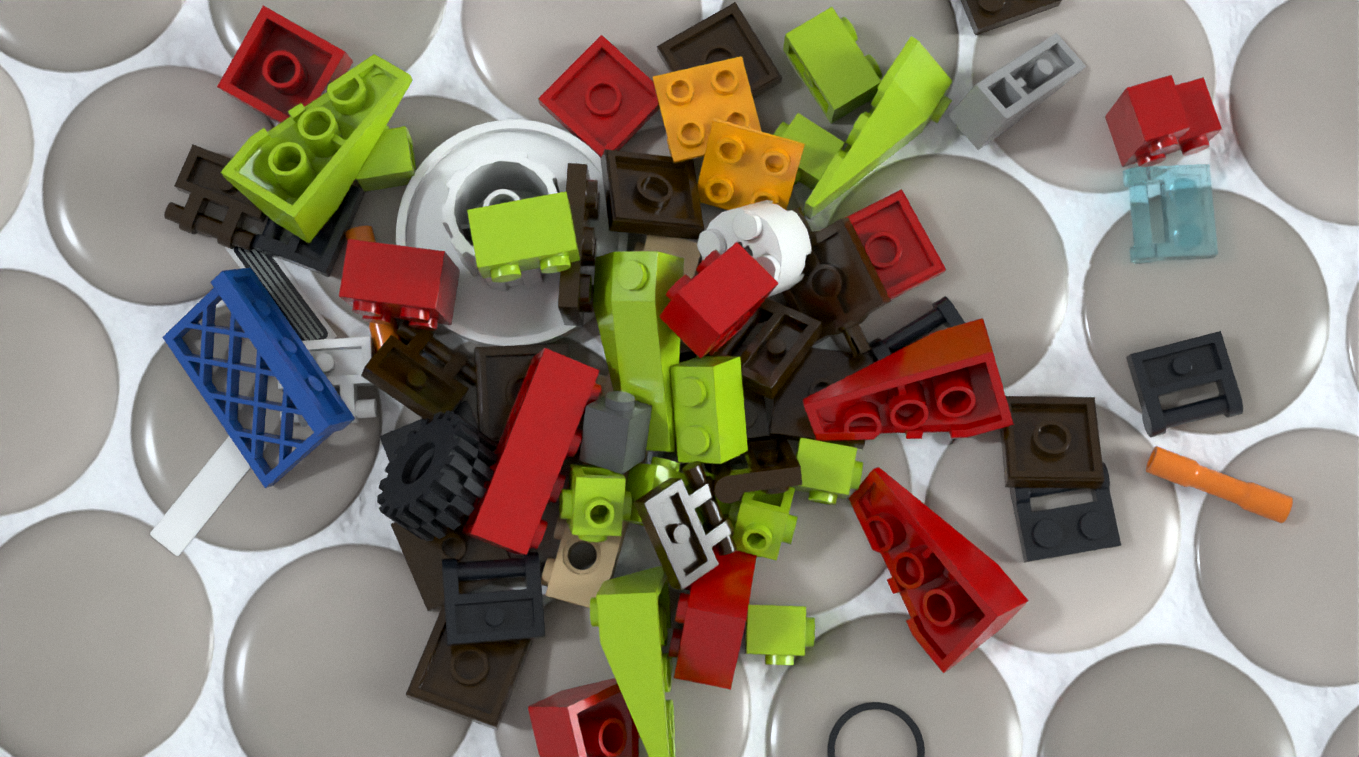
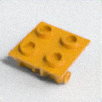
M742 56L652 77L668 138L669 153L674 163L705 155L714 118L761 131Z
M714 118L697 184L700 202L731 210L770 200L773 201L772 204H777L787 211L805 144Z

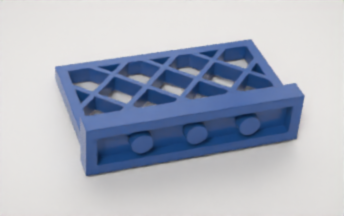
M252 268L224 270L210 282L214 288L162 338L264 488L274 486L332 433L346 428L355 420V417ZM221 300L224 301L231 312L230 327L215 325L216 305ZM191 329L202 330L200 355L193 354L182 339ZM214 333L229 335L228 360L213 357ZM242 338L250 339L257 349L256 365L241 362ZM213 366L228 368L226 392L218 391L212 383ZM240 370L255 373L254 398L239 395ZM268 376L276 377L283 387L282 403L266 400ZM238 403L254 406L252 430L244 429L238 421ZM266 409L282 411L280 435L264 433ZM294 414L302 415L314 432L306 440L293 438ZM264 441L280 444L279 464L273 469L270 468L263 457Z

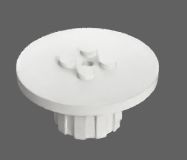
M519 119L499 120L476 125L459 132L443 142L425 158L415 171V176H412L403 194L396 223V245L445 251L459 268L460 274L452 325H440L465 340L483 346L549 344L568 336L582 327L564 325L558 308L560 272L542 273L540 268L522 271L519 279L501 283L492 282L491 277L482 278L477 268L467 210L565 192L568 163L587 164L590 180H598V192L600 193L599 221L590 220V227H595L597 257L611 252L628 251L629 233L609 231L601 158L587 144L570 133L549 124ZM587 266V274H591L592 285H594L595 267ZM594 308L593 313H584V325L595 316Z

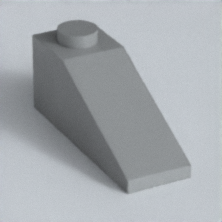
M1055 33L975 84L948 116L975 148L979 150L1015 125L1078 75L1086 66L1062 38Z

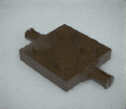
M802 208L793 209L807 228L811 243V254L806 255L805 267L801 273L804 274L802 280L789 290L783 291L782 294L789 308L821 322L822 334L814 345L832 335L843 333L854 355L853 357H860L872 350L860 324L865 321L870 313L890 303L891 300L849 218L839 219L823 230L812 231L802 212Z

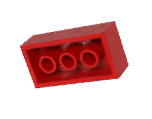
M547 348L533 356L494 452L497 454V463L490 466L494 470L493 477L490 481H485L483 487L487 491L482 499L476 498L473 504L475 509L467 519L462 531L463 534L514 554L527 555L529 548L537 549L548 524L547 521L541 519L546 505L549 502L556 503L565 483L566 476L559 473L563 462L568 456L574 457L582 440L583 430L577 428L580 419L585 414L586 406L598 400L602 385L595 383L600 370Z

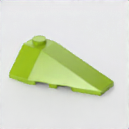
M911 36L877 87L878 91L871 102L873 107L870 112L865 111L861 113L846 140L847 147L845 150L840 149L835 154L807 199L803 214L807 218L811 219L921 134L930 119L938 124L950 106L952 99L946 95L952 80L920 41Z
M373 54L328 84L325 94L305 107L302 103L298 104L288 111L290 114L289 118L268 132L263 128L252 135L224 167L221 174L272 221L307 243H310L338 209L413 81L411 75Z
M658 251L611 252L595 257L593 308L613 391L630 393L635 397V401L652 406L646 451L675 452L676 432L670 366L679 363L680 338L659 316L671 301L666 296L667 291L684 275V258Z
M657 566L604 581L596 597H591L590 621L592 627H599L600 644L648 756L676 757L674 704L672 699L665 700V692L671 691L673 659L668 657L669 653H663V646H666L668 641V628H671L669 581L662 566Z

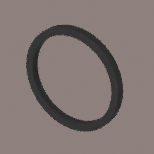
M881 702L860 704L845 712L832 728L827 746L828 757H835V743L843 725L851 717L862 711L880 709L899 716L909 726L915 737L917 757H925L923 737L913 719L898 707Z

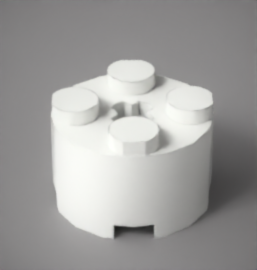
M770 200L721 212L709 223L707 230L700 233L697 247L701 253L702 260L715 249L723 254L738 242L779 283L769 296L789 290L802 280L804 274L801 273L805 267L806 255L811 254V243L807 228L796 212L793 210L786 211L781 206L772 204L773 201Z

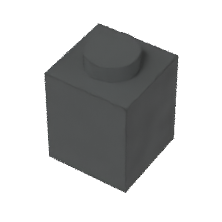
M622 391L608 392L598 400L588 404L585 409L579 460L620 474H624L645 459L652 406L635 401V397L632 394Z

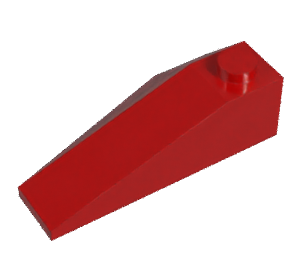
M983 318L936 331L803 399V404L817 441L873 440L880 433H905L906 439H922L923 433L949 432L951 438H967L1014 425Z
M880 467L874 468L859 485V489L855 490L848 498L872 550L881 553L892 576V578L887 579L892 593H900L911 618L906 620V623L913 637L943 673L950 670L1001 630L1029 601L994 560Z
M615 678L562 690L528 706L540 757H639V738L641 737Z

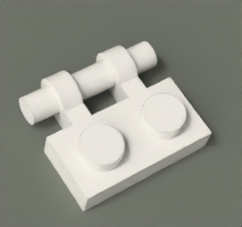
M372 337L302 341L333 387L340 388V397L355 417V420L351 423H359V418L377 417L376 399L358 400L357 387L374 386V384L361 376L365 365L374 356ZM278 381V389L283 392V387ZM294 414V423L299 422L301 427L309 426L302 415Z

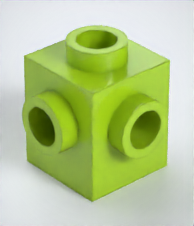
M570 464L568 489H562L559 496L560 519H566L572 535H578L579 539L588 542H603L607 540L608 536L622 535L623 520H630L632 508L631 492L625 491L626 478L623 474L595 465Z
M790 487L788 491L779 494H766L761 492V490L744 492L741 501L731 504L729 518L734 527L733 539L737 546L736 550L777 561L781 542L791 544L798 516L789 514L795 488Z

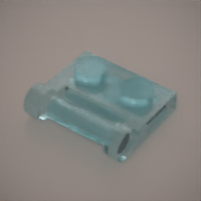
M1209 164L1135 167L1123 171L1124 187L1129 188L1134 246L1129 248L1131 263L1144 264L1168 260L1211 259L1218 255ZM1160 184L1165 243L1153 244L1148 185Z

